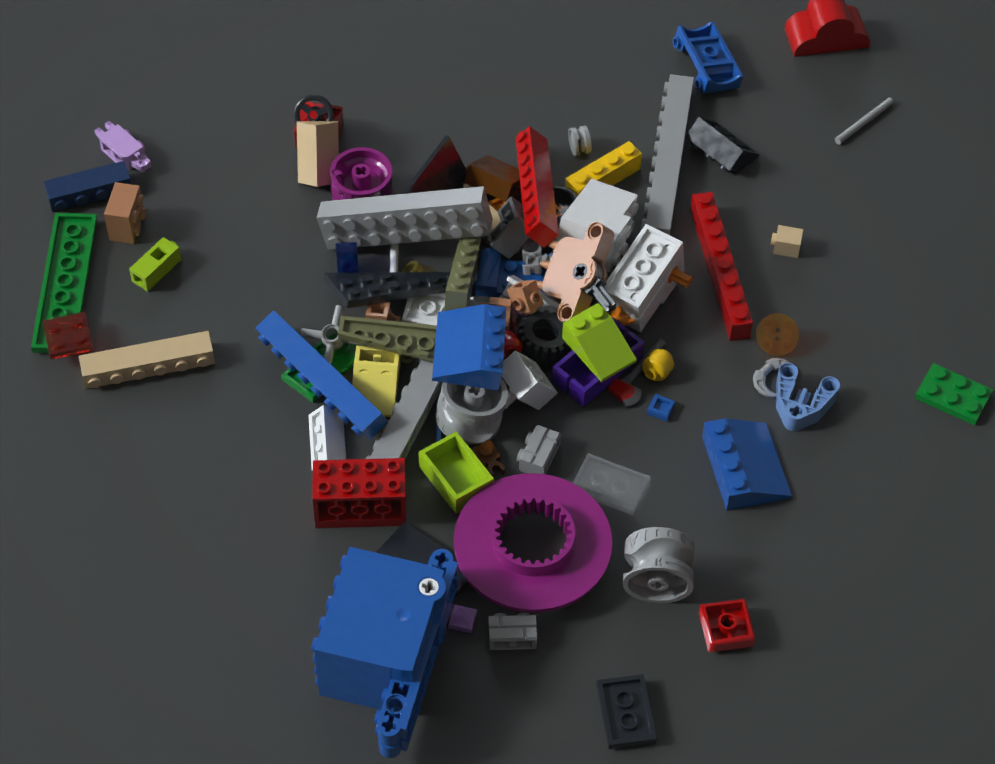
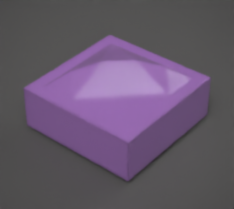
M454 605L449 629L472 634L477 609Z

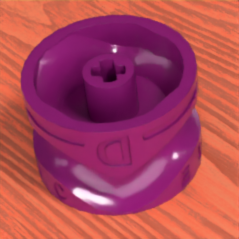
M366 147L352 148L339 154L332 162L330 168L332 201L393 195L392 165L389 159L378 150Z

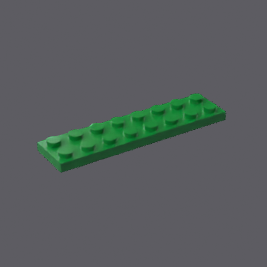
M55 213L31 344L32 353L76 354L98 221L97 214Z

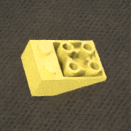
M357 345L352 385L384 417H392V410L397 397L401 365L400 354L371 346Z

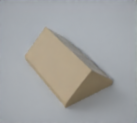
M297 121L298 183L316 187L331 184V164L339 155L338 121Z

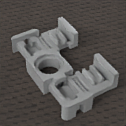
M531 238L527 239L522 245L523 263H526V265H522L523 274H541V262L543 260L550 261L552 258V253L550 256H547L546 253L542 256V246Z

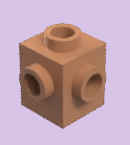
M536 280L520 281L507 289L509 298L512 299L511 304L514 313L530 315L537 311L536 308L544 304Z

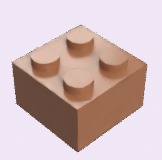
M115 182L104 212L109 241L134 244L136 236L140 235L141 221L146 218V208L143 207L144 195H141L140 186Z

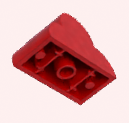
M810 0L806 10L795 13L785 24V31L794 57L870 47V39L859 10L854 6L846 5L845 0Z

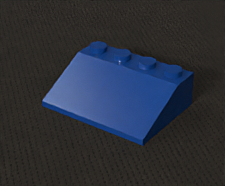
M482 304L438 312L432 381L498 390L503 374L506 307Z
M728 418L704 422L702 439L726 510L792 498L766 423Z

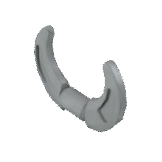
M780 358L767 360L765 362L766 365L759 371L756 370L753 375L754 387L760 394L766 397L775 398L776 393L771 392L767 388L765 376L772 370H779L782 364L791 363Z

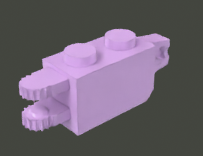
M110 121L105 123L107 132H104L99 127L95 129L94 132L100 140L101 150L115 163L124 161L127 170L135 168L140 172H144L151 167V161L144 152L145 146L140 140L134 139L127 129L124 130L119 124L115 126Z

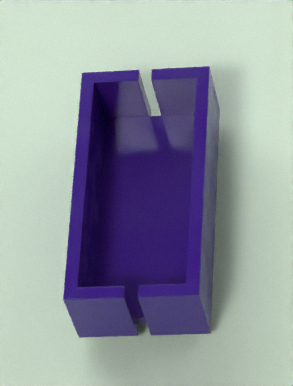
M612 317L638 362L643 357L644 341L631 331L627 333L626 339L627 328ZM572 350L552 367V383L565 393L569 391V396L584 407L634 364L601 382Z

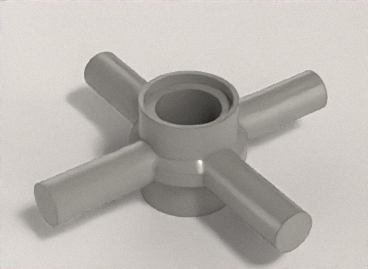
M340 305L335 307L332 324L326 325L322 331L302 328L300 333L302 337L322 340L326 346L324 358L330 364H332L334 351L341 348L344 343L362 345L338 339V336L333 340L328 339L332 334L338 335L340 317L343 315L344 307Z

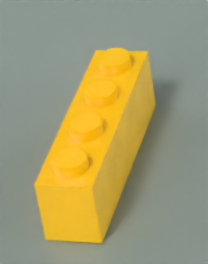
M628 141L565 178V187L570 188L579 195L591 179L613 186L641 169L642 153Z

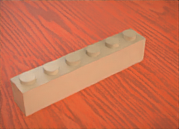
M209 331L79 356L85 389L119 384L135 379L140 380L145 377L164 375L166 373L215 364Z

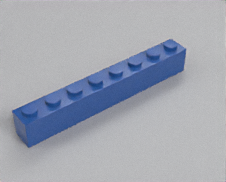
M274 310L255 327L260 333L258 336L259 340L266 347L270 344L273 347L271 351L279 359L284 357L286 359L284 364L292 372L296 369L299 372L297 376L304 384L309 382L312 385L310 389L319 398L323 395L326 398L325 404L332 411L336 408L339 411L337 415L346 424L350 421L353 424L351 429L359 437L364 435L370 441L388 423L384 415Z

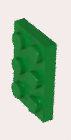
M933 363L917 390L914 399L972 425H976L992 395L993 389Z

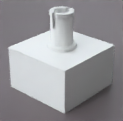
M514 351L503 361L502 377L510 387L507 389L508 399L505 409L518 399L540 410L558 393L538 364L532 359Z

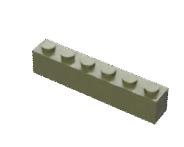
M483 236L459 239L446 287L444 311L468 307L479 265L480 252L483 248Z

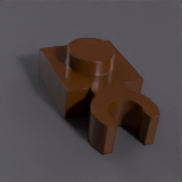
M491 440L471 448L484 467L488 468V472L493 478L495 475L494 470H499L502 475L505 474V467L499 462L501 461V456Z

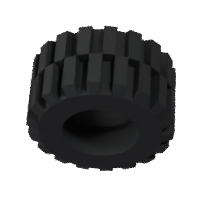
M538 310L534 314L523 317L519 325L517 337L522 343L523 350L521 354L535 361L543 369H548V366L553 367L569 351L570 346L562 339L563 322L559 320L557 313L553 312L552 314L547 310H544V312ZM539 338H545V339H547V340H549V341H544V340H541V339H539Z

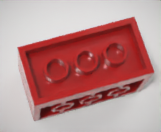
M405 458L313 460L312 501L315 528L401 526L406 522Z

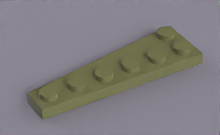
M341 316L338 339L433 362L437 325Z

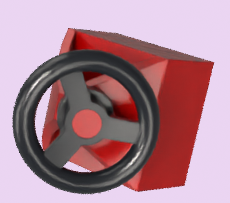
M317 94L302 97L294 108V121L296 123L294 130L295 147L297 148V121H338L339 140L344 125L343 107L331 105L326 98ZM315 100V101H319V102H321V103L308 102V101Z

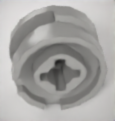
M580 126L579 129L575 127L569 128L568 137L572 154L578 156L583 152L584 154L591 153V137L587 126Z

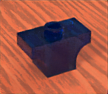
M357 242L336 243L337 272H359Z

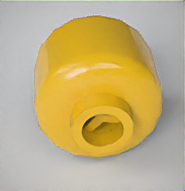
M654 349L642 363V369L646 377L654 381L664 380L674 368L672 355L663 349Z

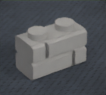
M537 425L533 432L529 431L525 440L527 445L525 449L521 448L517 455L519 470L526 474H546L560 446L561 434Z
M521 612L513 616H507L505 613H496L493 616H489V650L537 649L536 615Z

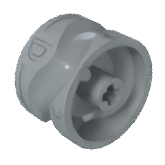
M501 378L498 390L442 382L441 393L435 412V419L439 429L446 436L457 431L466 444H480L492 439L500 428L503 411L508 399V390L505 382Z
M665 527L644 528L630 534L625 541L624 555L626 561L633 569L628 573H623V587L625 591L636 599L653 603H671L689 596L694 584V573L690 568L694 562L695 553L693 540L681 531Z

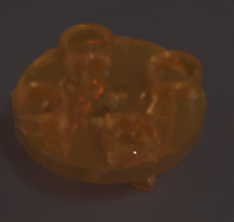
M773 313L764 317L758 324L756 330L757 342L767 354L774 356L785 355L792 352L797 345L799 328L796 322L788 315Z

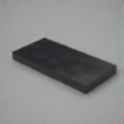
M404 522L376 553L428 565L432 553L438 549L445 548L407 522ZM453 555V561L457 562L456 556ZM459 565L458 588L455 597L468 584L459 569Z

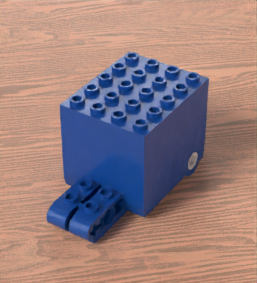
M349 547L347 555H343L340 562L341 573L336 575L334 579L333 589L335 590L333 596H328L326 616H322L320 619V634L318 637H314L311 651H314L313 663H316L314 674L317 675L315 685L318 686L319 695L377 709L374 724H377L375 735H378L379 752L386 758H394L401 753V750H408L439 646L446 638V624L458 588V562L453 561L452 553L446 549L434 551L427 565Z

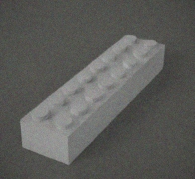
M484 186L323 201L320 203L317 214V221L327 250L489 236L493 221Z

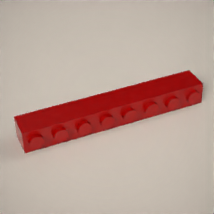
M529 126L524 131L519 132L516 137L525 234L545 248L559 235L547 138Z
M713 192L692 194L691 215L729 341L750 338L753 321Z

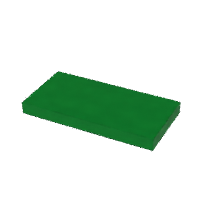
M332 334L329 336L328 339L333 340L337 338L338 335ZM320 340L313 348L324 357L326 346ZM344 343L341 348L334 351L331 365L342 376L354 367L357 346L355 344ZM287 369L281 375V380L314 403L319 397L310 389L312 385L309 382L304 384L297 376L299 372L296 369L293 372Z

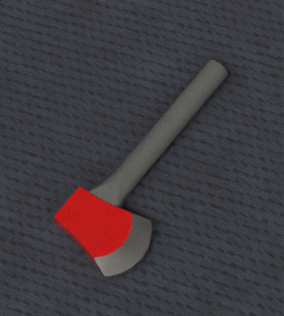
M659 339L624 378H616L608 387V391L625 407L634 406L639 402L642 393L641 389L631 384L643 371L642 363L644 359L654 349L662 350L666 345L664 340Z

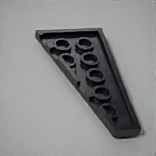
M450 272L324 273V281L347 308H354L446 292Z

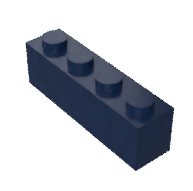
M124 161L43 181L52 212L110 198L115 182L131 184Z

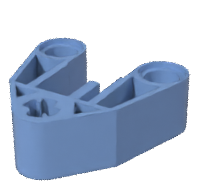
M784 363L779 367L776 381V409L786 429L799 431L818 422L837 401L840 382L836 378L831 376L823 378L818 390L815 392L811 405L808 406L807 403L811 393L807 392L808 389L803 388V390L799 389L795 400H791L798 376V368L792 363Z

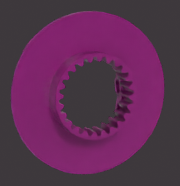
M518 474L492 482L478 491L467 502L456 523L454 551L459 569L464 578L484 598L511 610L547 612L564 608L579 601L596 586L605 573L610 561L612 533L602 508L592 496L579 486L565 479L546 474ZM523 511L528 515L532 511H535L536 515L544 512L545 517L552 515L553 521L559 520V526L564 527L563 532L566 534L564 549L559 550V556L554 554L552 561L546 558L544 563H541L539 560H536L535 564H531L530 560L522 563L520 557L514 560L513 554H507V548H502V540H500V533L503 532V527L507 525L508 519L514 520V514L519 517L522 516Z

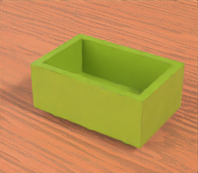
M457 431L419 451V467L455 514L461 512L467 502L478 491L494 482V478Z

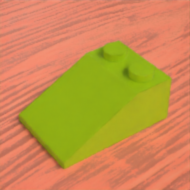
M599 303L563 322L562 339L601 382L637 362L635 355L614 320Z

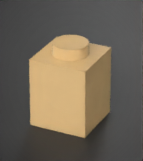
M778 225L777 233L772 234L770 244L774 245L773 254L798 258L803 229Z

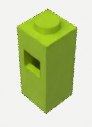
M164 237L159 240L129 268L132 282L148 292L181 261L179 246L174 241H169Z

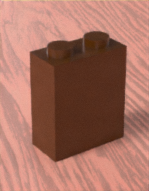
M490 155L469 163L465 169L466 177L464 183L473 187L484 186L486 193L504 202L510 196L515 198L521 194L519 169Z

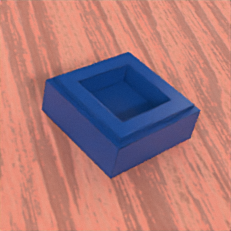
M655 394L647 410V415L667 422L676 401Z

